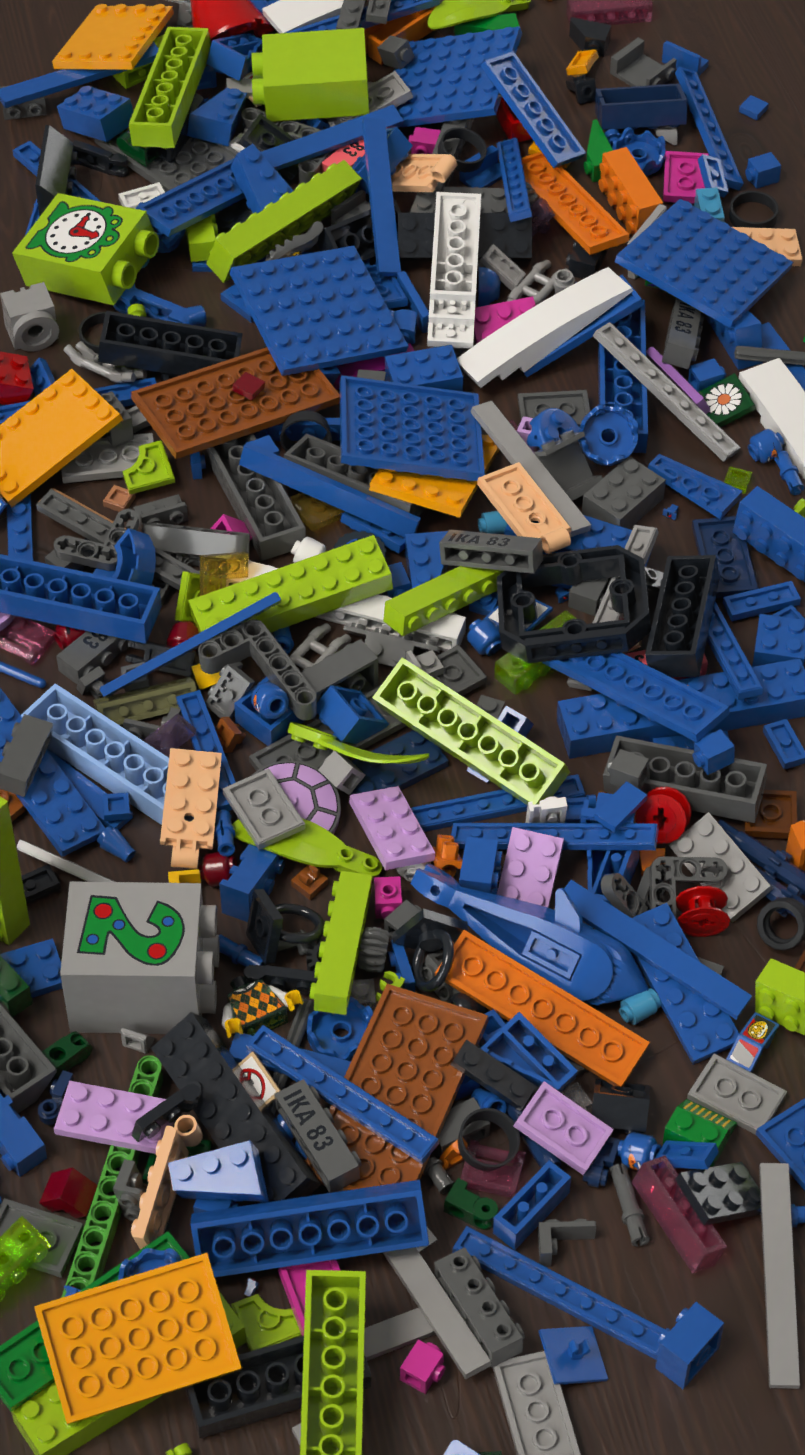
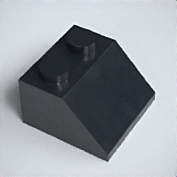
M596 1078L591 1114L609 1127L623 1129V1132L627 1134L631 1132H646L651 1085L625 1082L620 1087L613 1086L603 1079Z

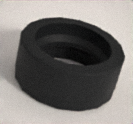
M787 897L773 900L765 905L757 917V929L762 940L768 946L778 950L791 949L801 944L805 940V906L794 898ZM784 908L791 911L796 917L798 931L792 938L782 939L772 930L770 917L775 910Z

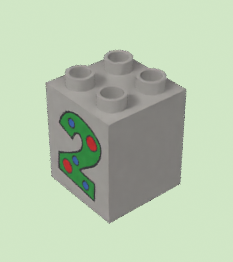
M70 881L60 972L70 1033L74 1031L79 1033H121V1029L125 1028L143 1034H167L190 1012L201 1017L202 1013H216L217 983L214 981V967H219L220 939L219 935H216L217 906L203 905L201 883Z

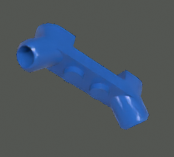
M135 284L130 289H125L113 305L120 313L128 314L127 309L129 306L142 304L145 307L146 316L154 319H169L205 327L207 324L205 309L201 305L184 308L136 289Z

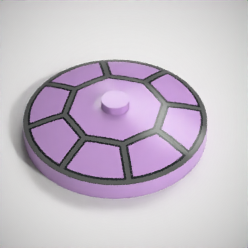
M279 761L266 765L252 774H257L269 768L301 818L323 827L334 835L340 821V797L336 787L318 768L299 761Z

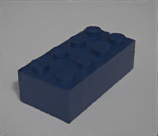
M680 83L596 89L595 113L602 130L606 131L631 127L633 130L638 129V127L655 129L659 126L679 127L687 123V99Z

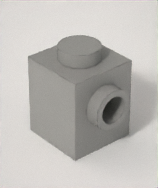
M333 751L318 769L335 787L349 795L365 776L347 757L337 751Z

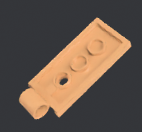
M409 154L404 161L396 166V172L391 176L392 191L434 192L437 183H444L457 167V160L451 154Z
M732 227L739 232L747 234L753 240L765 244L769 249L778 254L784 255L787 259L793 261L792 266H801L802 256L796 229Z
M519 462L478 478L477 485L517 536L542 538V549L546 554L570 546L571 527Z
M170 748L160 845L173 846L171 867L197 869L199 848L213 849L222 753ZM193 816L194 820L188 822L184 817Z
M191 1115L180 1116L176 1120L174 1128L166 1125L163 1138L157 1143V1158L154 1166H151L148 1172L149 1184L146 1192H143L140 1198L139 1206L141 1210L138 1219L133 1221L131 1227V1235L140 1250L165 1233L176 1197V1192L172 1188L168 1163L187 1158L189 1151L186 1147L197 1146L203 1138V1133L197 1121Z

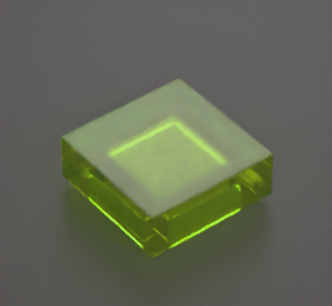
M729 466L724 483L743 491V494H746L752 478V472Z

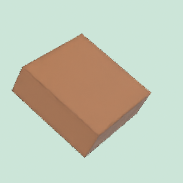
M114 485L103 500V506L118 512L128 509L136 498L135 493L129 495L128 489Z

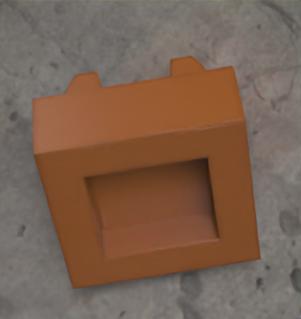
M229 716L221 717L215 728L224 753L233 752L236 744H241L246 736L245 733L239 730V725L234 724Z
M307 865L291 880V886L310 901L328 885V878L312 865Z

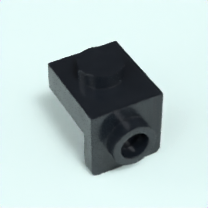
M577 74L572 76L573 79L566 80L567 89L576 93L577 103L583 104L595 100V78L585 76V74Z

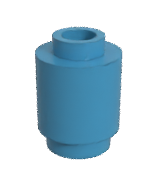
M498 511L481 514V518L478 519V528L481 533L504 534L507 522Z
M649 988L648 991L646 990L622 1000L619 1012L625 1022L635 1025L655 1014L657 1009L661 1007V1001L657 993Z

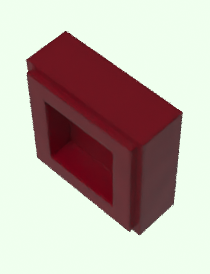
M245 372L233 384L232 391L253 400L265 388V381Z

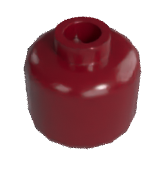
M219 852L206 854L203 857L202 864L198 866L201 880H206L210 887L219 886L222 879L228 881L232 875L229 873L233 865L238 867L235 855L222 856Z

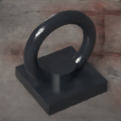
M256 889L253 891L246 935L265 964H272L276 960L279 940L292 944L315 942L323 936L325 922L316 911L308 907L291 903L274 905L264 889ZM281 914H295L305 917L314 924L315 928L308 933L284 931Z
M422 909L392 934L394 944L415 950L412 961V973L418 989L423 992H432L445 982L453 964V943L459 938L463 930L468 931L466 921ZM443 950V960L439 971L432 980L426 981L422 972L425 954Z

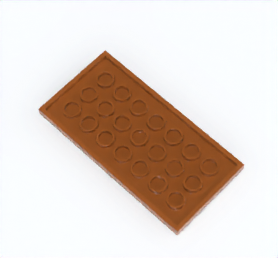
M267 347L131 391V399L175 459L284 423L295 412H316L340 404V394L320 369L282 376ZM245 372L265 381V388L253 400L232 391L233 384Z
M386 984L344 1078L438 1138L465 1077V1074L450 1064L466 1039L478 1047L489 1022V1017L486 1014ZM331 1105L329 1111L334 1119L332 1124L336 1130L341 1129L348 1141L346 1146L350 1152L355 1151L362 1163V1166L359 1167L360 1179L338 1191L421 1179L430 1156L422 1165ZM307 1158L306 1162L313 1170L319 1181L322 1183L321 1185L325 1186L322 1180L320 1179L319 1175L315 1171L314 1167L310 1163L309 1159Z

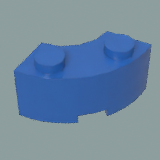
M128 528L114 546L117 552V566L112 578L152 586L156 566V550L148 534Z

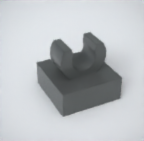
M98 666L79 679L76 689L81 695L90 691L95 699L103 696L100 687L104 685L102 681L105 672Z

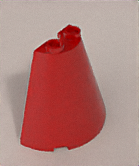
M190 0L193 28H209L211 44L212 40L243 34L252 30L253 35L256 37H261L274 31L272 24L250 0Z

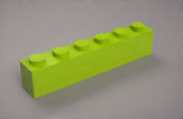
M459 566L385 601L383 622L400 635L405 636L497 591V576L504 570Z
M341 871L339 881H334L332 896L335 897V900L329 902L328 916L331 919L330 921H325L323 937L327 938L326 942L321 941L319 957H322V961L316 962L314 978L318 979L317 983L311 984L310 999H314V1011L347 1015L372 892V875Z

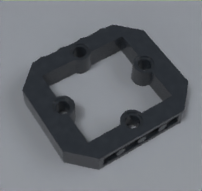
M619 545L543 554V561L534 573L503 571L497 576L499 633L502 648L527 663L627 652L651 631L644 558ZM621 576L620 579H616L610 584L609 592L613 610L618 613H624V620L586 624L581 619H570L562 627L526 631V625L537 620L538 612L534 594L524 591V588L562 583L573 586L582 581Z

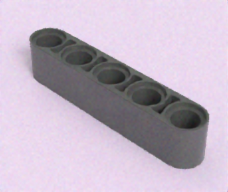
M148 522L141 524V532L148 534L154 547L161 551L237 560L249 559V533Z

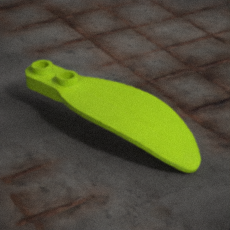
M443 0L430 14L428 27L434 30L473 20L493 17L504 12L525 10L529 8L531 0Z
M290 722L287 731L292 734L291 739L304 743L306 740L314 742L313 747L328 750L330 748L344 755L367 762L411 764L429 758V753L386 755L369 752L336 740L337 737L332 734L296 722Z
M303 818L302 820L305 823L304 830L262 848L285 858L316 867H333L338 872L347 871L372 875V882L374 877H379L382 870L381 862L376 857L346 846L328 830ZM239 819L232 824L235 828V838L256 846Z

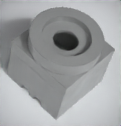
M44 282L31 285L28 290L22 287L20 292L10 290L0 293L5 327L15 350L39 351L47 348L56 339H59V327L56 322L54 304Z

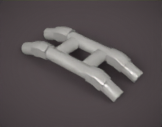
M545 260L537 263L521 283L511 291L507 301L520 299L522 294L528 297L533 296L535 304H540L554 289L552 278L555 273L551 278L542 274L551 267V262ZM534 281L545 285L540 291L529 287Z
M82 341L78 342L75 346L81 354L70 344L63 350L75 365L100 374L114 383L134 382L137 378L147 377V371L143 369H130L124 366L98 362V354L91 348L89 349Z
M325 623L313 629L289 658L302 669L311 667L322 661L326 656L333 655L342 650L344 646L351 642V637L345 634L333 640L329 647L324 646L318 641L331 631V626ZM310 649L321 654L315 663L303 658Z

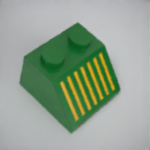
M686 1099L676 1107L668 1121L662 1144L665 1141L716 1143L719 1152L710 1167H714L737 1122Z

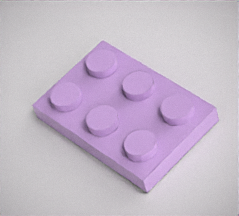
M512 827L497 895L549 908L564 838Z
M545 1081L513 1125V1127L582 1175L587 1171L613 1131L611 1127Z

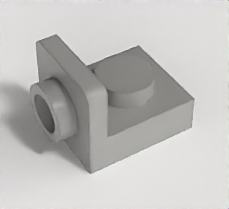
M411 650L406 652L407 661L433 678L444 674V666L433 650L416 657Z

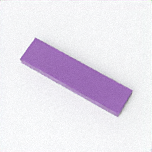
M654 347L646 350V354L651 362L707 414L710 411V407L705 399L671 364L662 362L663 356Z

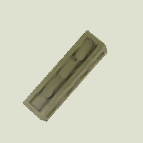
M186 677L111 695L107 698L94 699L93 703L98 712L121 725L125 718L138 721L167 714L171 707L179 709L176 696L197 690L195 681L191 677Z

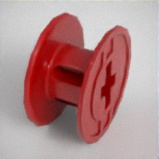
M668 786L657 787L647 793V800L636 811V824H658L657 843H671L682 835L689 824L692 814L691 806L686 796L677 789ZM662 808H664V817H667L665 822H663V813H660Z
M696 886L682 891L676 897V907L679 911L683 912L677 920L682 931L686 935L695 937L712 936L724 931L730 923L728 914L722 910L727 905L728 896L721 889L712 886Z

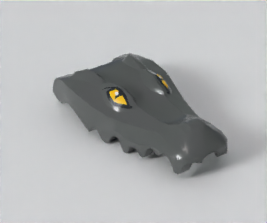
M316 221L307 230L306 234L294 235L292 241L285 239L284 246L276 244L275 249H271L269 255H266L265 261L298 256L304 251L311 249L318 241V236L323 230V224Z

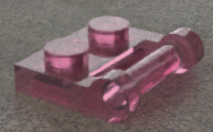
M16 616L6 628L0 631V648L24 658L26 663L34 665L55 640L53 635L55 631L27 618ZM7 638H8V639H11V640H13V641H15V642H17V643H19V644H21V645H23V646H25V647H28V648H30V649L27 650V649H25V648H23V647H21V646H19V645H17V644H15V643H13V642H11V641H8Z
M471 1140L468 1149L469 1154L473 1158L491 1165L499 1163L477 1159L476 1157L481 1156L504 1162L509 1153L506 1150L479 1145L480 1142ZM517 1152L516 1156L509 1162L514 1164L513 1167L504 1165L493 1171L475 1169L465 1161L460 1179L468 1182V1188L513 1198L516 1195L526 1152Z

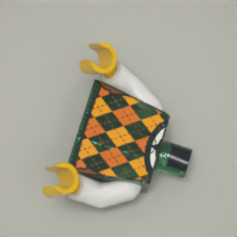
M238 976L230 983L234 991L227 995L228 1004L223 1008L222 1026L226 1030L227 1038H231V1034L235 1032L240 1033V1035L244 1033L254 1036L262 1025L273 1030L288 1023L287 1007L290 1011L295 1010L294 1005L304 1004V1001L298 990H292L287 993L272 985L268 986L263 980H257L248 984L244 976Z

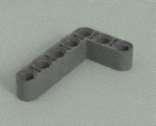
M256 108L244 109L241 113L242 132L244 133L245 128L249 129L259 114L266 117V112ZM292 120L272 121L295 139L321 131L320 129ZM337 149L300 162L298 165L299 184L303 182L306 184L319 172L322 174V162L337 151Z
M248 620L203 642L199 646L200 667L203 672L214 674L221 671L227 664L240 662L251 656L269 681L286 692L289 698L288 706L299 719L310 720L316 716L317 696L315 690L260 620Z

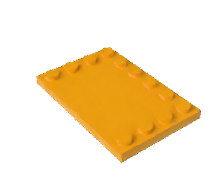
M99 4L95 6L53 59V68L133 70L173 16V7L165 6L164 4L145 6L144 4L126 6L125 4L107 6L106 4Z
M73 369L69 370L0 424V496L11 507H14L123 420L120 413Z
M482 434L486 474L500 449L489 435ZM378 469L370 482L369 490L460 518L478 488V481Z
M207 1253L34 1306L67 1425L242 1369Z

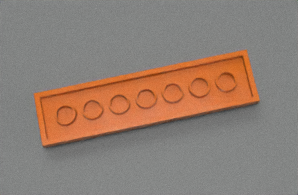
M542 152L522 158L525 180L535 190L541 205L590 255L629 242V233L562 166L553 168Z
M463 930L455 942L453 964L445 983L468 995L487 1009L496 1011L500 1017L507 1021H510L520 1012L562 1055L613 1086L622 1087L649 1047V1041L466 930ZM441 964L439 965V967H438L437 970L435 971V975H436L437 972L439 971Z

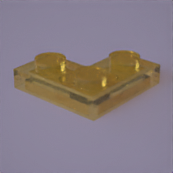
M246 552L200 555V596L225 588L226 579L248 578V553Z

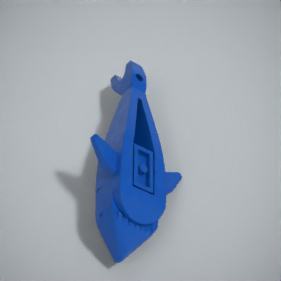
M430 863L426 864L424 870L420 868L416 870L411 885L423 896L439 905L448 907L461 920L466 921L467 925L490 946L579 1000L593 1005H601L623 1000L646 990L648 991L649 987L630 951L619 941L584 923L579 910L565 889L558 888L556 890L555 910L541 905L461 887L452 876Z

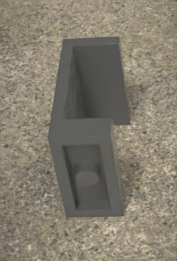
M639 37L611 57L610 74L631 87L664 85L676 75L677 60L673 58L665 65H661L644 55L645 41Z
M573 430L561 434V439L556 442L550 440L541 445L542 449L534 453L573 501L583 496L603 477L602 475H592L578 439L585 436L584 432L574 433Z

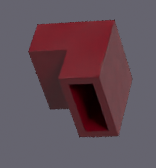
M73 1167L53 1172L50 1175L39 1204L51 1212L64 1210L75 1219L85 1217L98 1185Z

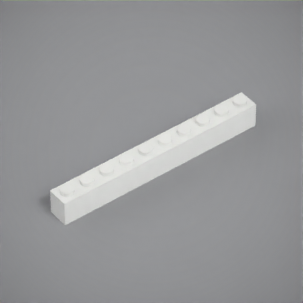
M233 559L224 577V585L227 587L278 568L252 562L248 559ZM378 594L316 616L319 619L351 626L352 623L362 624L366 626L365 630L375 632V628L389 631L391 636H399L397 631L383 622L385 601L392 599L386 595ZM450 613L407 635L412 636L413 641L421 643L423 639L435 641L442 651H447L458 644L459 646L461 645L466 630V617Z

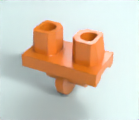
M437 835L436 847H432L435 851L434 866L454 877L456 868L461 869L462 858L458 853L459 845L454 842V837L451 835Z

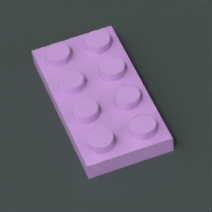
M399 786L350 795L349 803L385 870L435 860V851Z
M69 1081L54 1132L56 1135L156 1154L157 1143L160 1139L162 1140L166 1125L173 1126V1123L166 1122L155 1136L150 1139L145 1137L140 1142H137L132 1137L136 1120L166 1099Z

